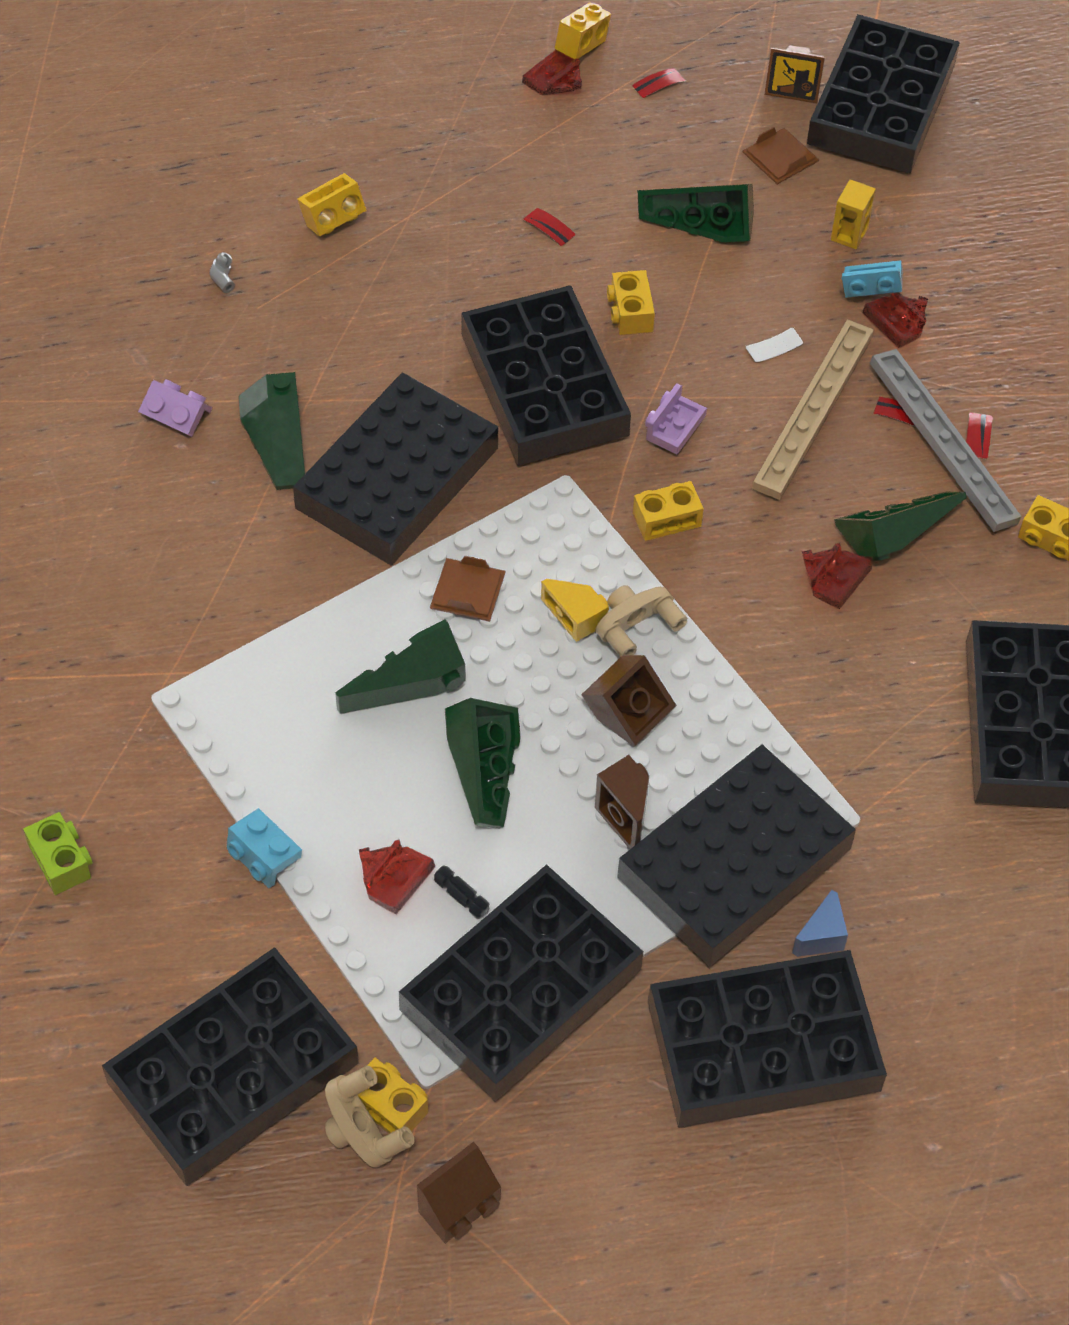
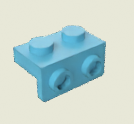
M901 260L846 266L844 273H842L845 298L902 292L903 268Z
M259 808L228 828L227 850L235 860H240L249 869L253 878L257 881H262L268 888L275 885L276 874L302 856V849Z

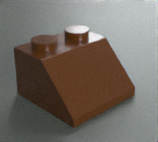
M622 655L581 694L597 720L632 746H636L677 706L645 655Z
M627 755L597 774L595 809L626 846L631 849L641 841L649 774L641 763H636L630 755Z
M472 1142L417 1185L418 1212L446 1244L453 1237L459 1239L471 1229V1223L481 1215L487 1217L500 1205L499 1201L501 1200V1186L475 1142Z

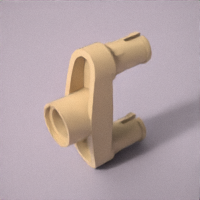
M624 585L616 589L609 596L607 603L612 610L600 620L596 627V633L604 642H609L620 657L622 655H634L637 651V646L624 632L625 630L653 614H659L675 632L686 625L688 618L673 602V596L665 587H655L635 594L628 585Z
M365 1066L347 1076L340 1075L326 1084V1099L333 1117L327 1120L325 1129L328 1139L334 1146L343 1148L350 1144L364 1162L371 1167L377 1168L391 1161L394 1155L410 1148L415 1140L410 1129L405 1126L384 1137L382 1136L357 1095L377 1083L375 1071L370 1066Z

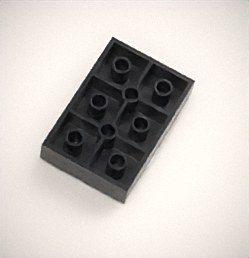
M857 14L811 117L807 144L911 174L955 67L960 42Z
M571 285L461 313L462 338L518 466L630 435L631 412Z
M402 372L293 486L295 509L392 566L498 449V426Z
M972 620L966 639L975 803L1069 807V625Z
M761 744L619 858L617 878L710 967L847 853L852 847L856 829Z
M546 864L399 991V1010L496 1102L641 970L644 951Z
M274 947L102 1065L108 1085L183 1183L188 1186L320 1092L330 1080L345 1074L359 1064L356 1044Z
M851 950L650 984L648 1005L678 1128L882 1091L887 1073Z

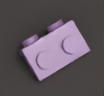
M165 379L163 384L153 380L138 412L192 437L203 412L207 411L210 413L212 407L204 403L206 398L193 391H190L188 395L179 392L181 386Z
M677 383L670 392L666 391L658 409L656 411L652 410L645 421V426L647 427L646 440L676 455L702 422L707 411L706 407L681 396L682 385Z

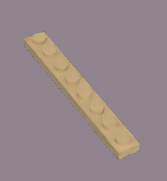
M847 319L753 481L752 489L778 500L781 499L868 346L874 329Z

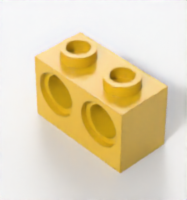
M588 3L565 17L559 23L555 49L575 60L579 59L606 41L611 13L605 11L597 4Z
M345 173L297 198L307 227L318 236L331 233L336 227L356 219L358 215L367 211L358 183Z
M851 179L848 181L837 201L831 241L853 249L858 248L869 228L876 188Z
M646 270L612 273V283L607 285L608 302H613L611 319L612 324H617L619 335L653 332L655 311Z
M692 481L674 483L665 488L653 491L647 490L634 495L633 515L644 541L702 527L704 508Z
M1037 495L1023 519L1018 538L1069 561V508Z
M374 1057L367 1066H370L375 1071L377 1083L385 1085V1088L380 1091H373L368 1088L357 1094L374 1122L389 1134L404 1126L412 1132L429 1113L426 1092L417 1084L412 1083L410 1085L403 1080L400 1072L388 1062L383 1064ZM400 1104H408L412 1107L407 1112H399L395 1109Z

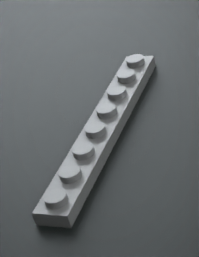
M894 349L873 355L870 365L962 490L966 492L970 501L993 532L1018 525L1022 517L898 350Z

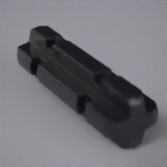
M441 866L434 874V881L442 888L446 887V892L465 908L469 907V912L476 918L483 917L490 909L489 902L481 895L477 896V891L461 877L454 876L455 872L448 866Z

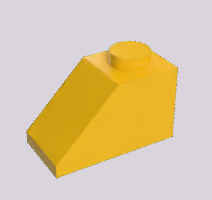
M553 579L541 581V600L576 642L596 631L598 623L609 610V605L603 595H598L589 585Z

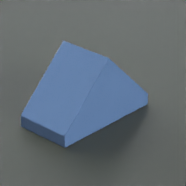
M830 891L795 938L792 953L797 957L843 951L845 949L848 933L837 892Z

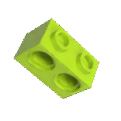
M58 812L23 828L27 844L54 895L91 879L88 866L93 864L86 847L79 848L75 840L79 839V836L72 821L65 822L61 813ZM59 837L56 841H48L51 838ZM65 863H73L71 866L61 867Z

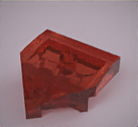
M555 49L523 75L522 83L540 95L579 90L582 87L579 68L580 59L576 58L574 60Z
M900 292L891 293L890 297L885 296L866 303L862 313L900 348L920 338L926 323L925 309L928 298L919 296L917 300L916 298L904 297Z
M840 543L835 544L830 550L812 553V550L802 552L813 596L838 609L843 606L872 569L871 560L846 550L841 551Z
M400 839L395 840L389 847L370 851L369 847L359 849L364 875L363 880L369 899L396 915L436 867L432 858L407 846L402 847Z

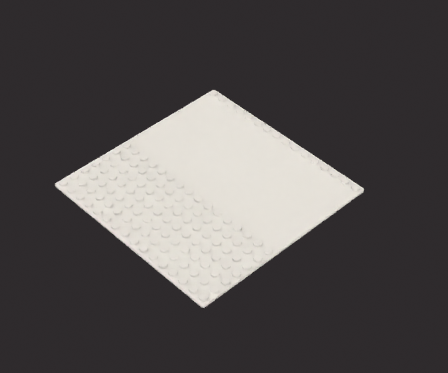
M567 475L550 482L157 691L151 697L155 708L235 822L240 821L259 808L302 849L300 859L276 874L277 882L423 1089H430L461 1070V1068L399 1010V991L546 864L644 951L643 958L678 937L617 878L619 858L630 849L595 809L597 774L627 755H630L636 763H641L649 774L648 795L641 840L761 744L854 828L860 823L859 815L675 599L673 602L688 618L686 625L682 629L674 632L659 614H653L624 632L637 646V651L634 655H645L677 706L636 746L630 745L597 720L581 694L620 658V655L609 642H604L596 631L576 642L541 600V581L553 579L589 585L598 595H603L606 601L616 589L624 585H628L635 594L664 586L573 479ZM464 556L486 560L491 568L506 571L490 622L430 609L446 558L461 561ZM446 619L465 662L466 681L458 688L451 691L447 690L435 696L342 714L338 712L336 691L364 671L370 669L373 671L377 670L386 661L385 656L390 652L394 651L396 655L412 644L409 639L415 634ZM468 698L518 708L520 743L519 748L514 749L512 763L516 765L514 774L509 775L507 788L510 792L504 827L500 829L475 825L447 741L445 708ZM441 866H448L455 872L454 876L461 877L477 891V896L481 895L489 902L490 909L483 917L476 918L469 912V907L465 908L446 892V887L442 888L434 881V874Z

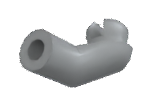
M222 252L214 259L209 274L224 293H229L235 287V283L228 276L232 257Z

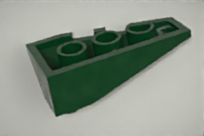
M753 184L637 190L639 219L719 242L751 241L754 216Z
M295 372L266 374L238 396L240 421L244 430L246 429L254 449L258 451L263 466L276 490L293 489V486L305 474Z
M946 491L911 500L912 503L886 505L885 510L873 512L865 510L834 519L836 527L859 556H870L873 561L885 560L890 558V553L903 549L967 497L966 492Z
M446 619L415 634L409 639L412 644L396 655L394 651L390 652L385 656L386 661L377 670L373 671L370 669L364 671L336 691L338 712L342 714L420 699L458 688L466 681L465 662Z
M468 698L445 708L447 741L475 825L500 829L504 827L510 792L507 788L509 775L514 774L516 765L512 763L514 749L519 748L520 743L518 708Z

